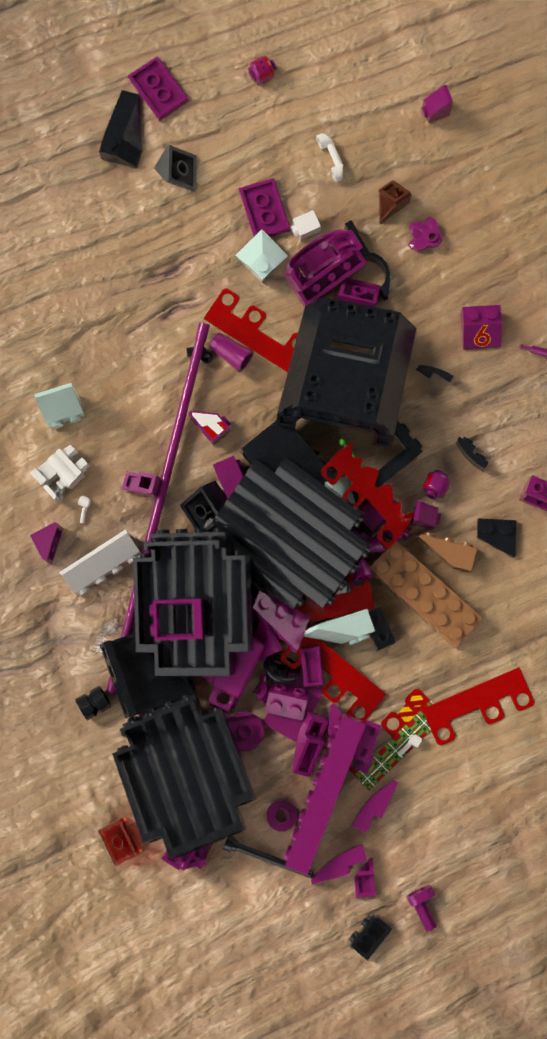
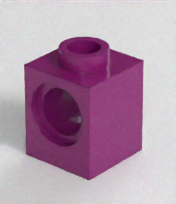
M215 686L208 702L230 712L231 709L235 710L239 699L236 698L237 696ZM223 693H227L230 696V701L227 704H221L219 701V697Z

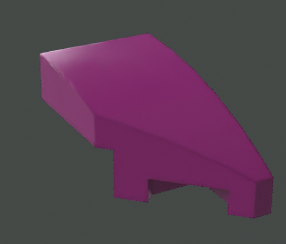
M369 858L354 877L356 898L376 897L373 858Z

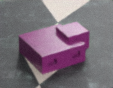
M366 720V726L353 757L355 761L352 768L368 774L374 755L371 753L382 726Z

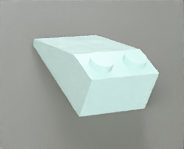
M72 383L34 394L49 428H59L63 426V423L69 421L75 423L82 420V417H85L80 397Z
M365 609L315 625L306 630L303 637L339 644L349 642L350 645L369 638L368 634L375 630L368 610Z

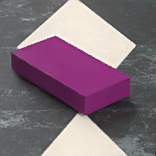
M320 646L300 648L304 687L324 685Z

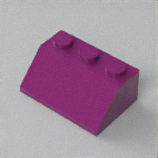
M253 636L252 651L234 652V675L203 677L212 685L237 697H241L265 645Z

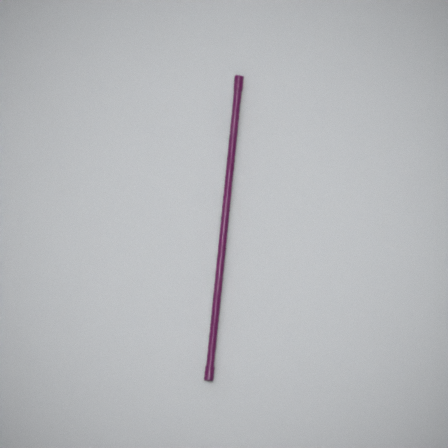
M200 322L198 325L195 345L145 542H151V534H157L198 367L210 325ZM143 546L142 554L151 553V550H144ZM134 585L121 637L132 633L135 621ZM109 676L105 693L117 695Z

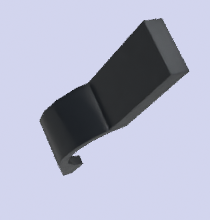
M350 220L345 223L344 229L354 232L363 246L359 251L365 260L376 263L385 274V281L379 291L385 301L388 299L390 286L388 264L381 256L368 251L355 225Z

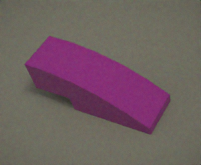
M306 711L295 747L292 768L294 774L307 777L312 775L324 744L322 737L329 722L321 714Z
M393 780L374 793L359 810L351 826L366 833L374 815L382 818L398 782Z
M360 844L349 848L329 860L311 878L312 885L350 874L348 866L367 861L363 845Z

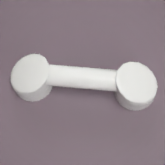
M326 134L316 135L321 150L328 148L335 167L331 168V173L335 182L341 181L343 178V164L333 141Z

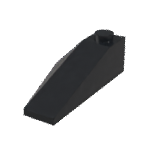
M121 91L99 149L102 160L137 169L142 153L139 94Z

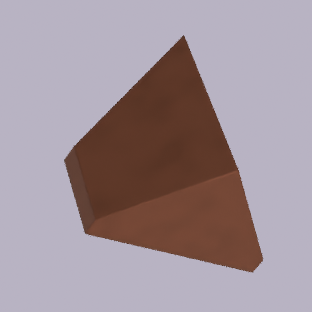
M394 180L378 190L379 224L410 204L411 192Z

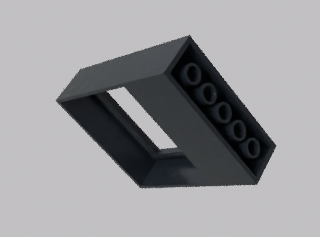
M398 420L394 437L404 450L378 470L375 483L376 488L382 486L423 452L421 450V443L416 438L413 439L409 435L410 430L404 423L400 424ZM276 421L240 450V453L250 465L256 459H262L275 470H277L286 457H291L324 483L328 482L321 474V470L325 466L298 431L294 428L276 425ZM327 469V471H326L327 476H328L330 479H334L335 477H334V476L332 475V473ZM352 491L355 503H357L359 495L356 491Z

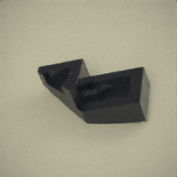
M418 365L416 368L417 371L428 378H431L433 373H436L448 382H451L454 378L450 373L436 367Z

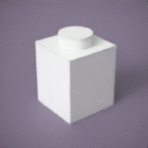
M312 210L294 218L291 230L294 236H298L300 241L320 233L321 225Z

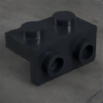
M374 913L371 916L367 915L361 922L363 927L359 932L355 930L348 939L350 941L349 947L358 952L367 961L392 930L389 925Z

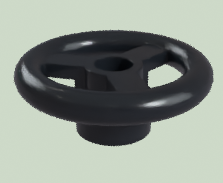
M272 655L264 660L263 669L274 682L290 684L299 679V666L296 669H291L287 665L274 662L282 661L281 655ZM286 657L289 663H295L292 659ZM294 670V676L287 678L288 671Z

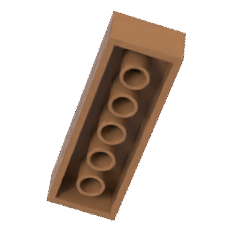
M397 541L390 548H387V551L370 567L372 574L454 648L463 641L482 619L477 612Z

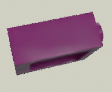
M532 475L525 483L519 500L547 511V481Z
M202 598L153 600V604H150V616H154V624H151L150 630L151 636H154L155 641L204 638ZM193 604L194 633L161 634L160 605Z

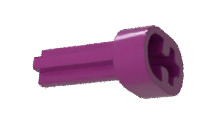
M431 885L424 886L406 896L410 906L415 907L426 932L432 931L437 927L425 901L435 896Z

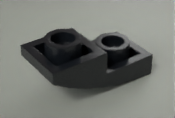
M459 437L455 444L462 455L473 466L483 472L489 463L486 461V457L479 453L473 454L472 452L476 447L473 445V441L466 437H463V439Z

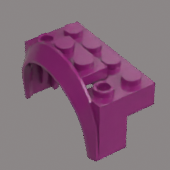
M338 229L331 231L299 250L288 262L286 273L283 276L302 305L306 306L367 264V261L359 251L363 246L352 230ZM330 244H332L338 255L335 254ZM335 261L334 263H332L331 265H329L327 268H325L324 270H322L320 273H318L317 275H315V274H316L318 271H320L322 268H324L325 266H327V265L330 264L331 262Z

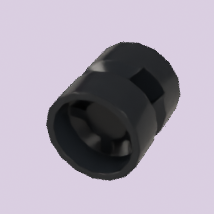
M100 685L90 690L89 695L83 694L75 699L87 721L97 716L98 711L104 712L111 708V704Z

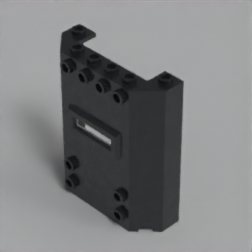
M327 297L306 305L280 400L276 425L295 429L297 418L374 433L372 445L392 448L417 328L401 312ZM332 342L372 349L373 354L370 355L331 346Z

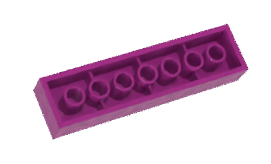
M343 713L342 717L338 716L334 729L337 730L335 736L331 734L327 744V748H330L328 754H323L320 762L322 770L321 772H316L312 785L315 788L313 791L309 790L305 804H308L306 809L302 808L298 818V822L301 824L299 828L295 826L290 840L293 841L292 846L288 845L283 859L286 860V867L308 875L366 726L365 721Z

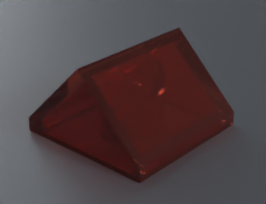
M126 817L98 830L115 866L142 853Z

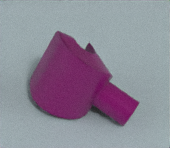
M260 674V683L253 690V693L258 695L257 697L266 704L270 686L267 685L268 675Z

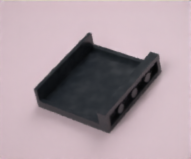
M135 633L112 641L108 640L99 645L125 719L150 709L159 708L167 702L181 700V697L186 694H194L195 686L188 676H155L154 652H136Z

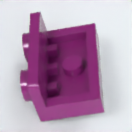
M271 683L265 712L303 721L309 691H305L302 688L288 687L282 683Z

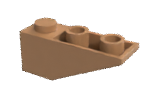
M424 532V535L420 534L419 540L450 568L468 573L472 571L477 548H473V544L462 542V544L454 543V539L443 537V540L435 538V534Z

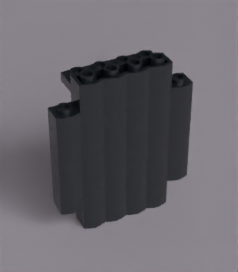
M286 457L277 470L262 459H256L212 521L217 527L225 528V532H231V555H233V551H244L245 555H250L251 577L292 609L301 607L307 600L306 595L322 608L327 605L331 606L337 598L335 596L337 591H342L347 585L348 581L346 579L350 574L354 575L360 567L358 563L361 558L365 559L371 552L369 548L372 545L369 541L370 537L365 533L359 534L354 530V528L358 529L364 521L362 517L365 513L291 457Z
M206 528L194 529V533H188V529H176V533H169V529L158 530V534H151V542H144V550H151V553L140 554V558H133L136 652H154L155 676L234 675V652H249L253 650L250 555H245L244 551H233V555H231V532H225V528H213V532H206ZM202 598L203 639L154 640L150 630L151 624H154V616H150V604H153V600ZM193 604L160 605L161 634L194 633Z
M186 694L175 703L174 701L163 704V708L158 710L155 708L145 712L146 715L131 717L127 720V723L122 724L123 728L120 729L122 737L128 739L130 746H121L112 755L144 844H150L163 839L169 859L174 860L247 830L239 807L257 800L225 712L222 709H210L205 715L198 696Z

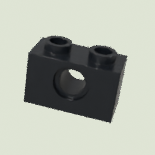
M381 607L369 611L368 613L375 630L369 635L376 651L395 644L396 641Z

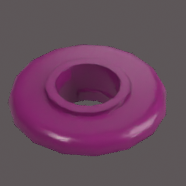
M278 800L268 807L266 820L274 830L279 832L287 831L295 825L297 811L290 802ZM279 810H284L287 813L288 817L283 822L276 819L275 815Z

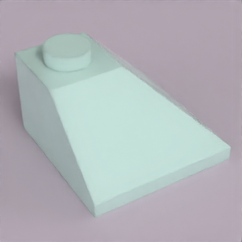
M263 229L235 255L261 283L288 257Z

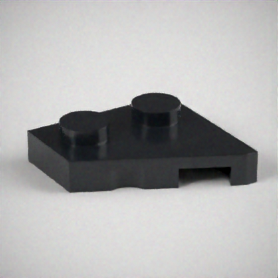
M478 518L477 539L506 553L509 557L515 558L516 520Z

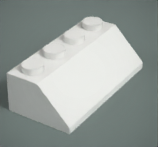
M124 530L59 573L74 594L82 596L91 590L90 587L95 583L99 585L106 581V576L113 573L114 575L123 569L122 566L126 563L132 564L133 558H139L138 555L141 552L128 532Z

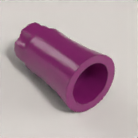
M217 333L210 342V348L227 361L238 373L247 367L254 354L253 350L242 346L228 336L225 337L221 333Z

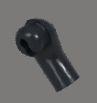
M194 347L187 348V357L192 356ZM204 347L201 360L203 363L209 364L213 360V355Z

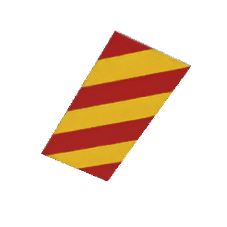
M415 694L411 697L410 702L414 707H419L423 703V698ZM406 704L398 713L406 723L416 715Z

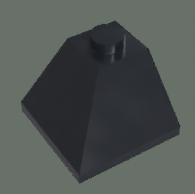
M215 480L201 486L180 506L195 529L205 527L209 531L215 526L212 521L224 506L226 496Z

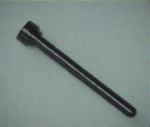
M227 837L223 847L225 851L235 852L236 850L305 877L312 878L314 876L312 870H309L308 875L288 868L285 866L286 860L240 844L235 839L236 837Z

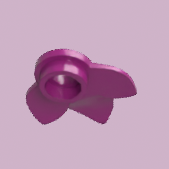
M428 217L424 223L414 222L410 224L409 230L414 238L408 246L417 251H422L427 247H438L443 239L441 232L438 230V222ZM431 236H436L435 239H430Z

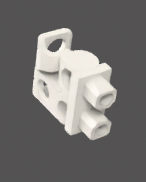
M71 445L63 450L59 448L39 468H35L30 472L56 502H60L63 499L67 487L70 489L74 488L80 480L86 477L84 473L90 467L83 458L75 464L71 461L78 454ZM58 477L60 478V480L56 482L57 486L49 487V485L53 483Z

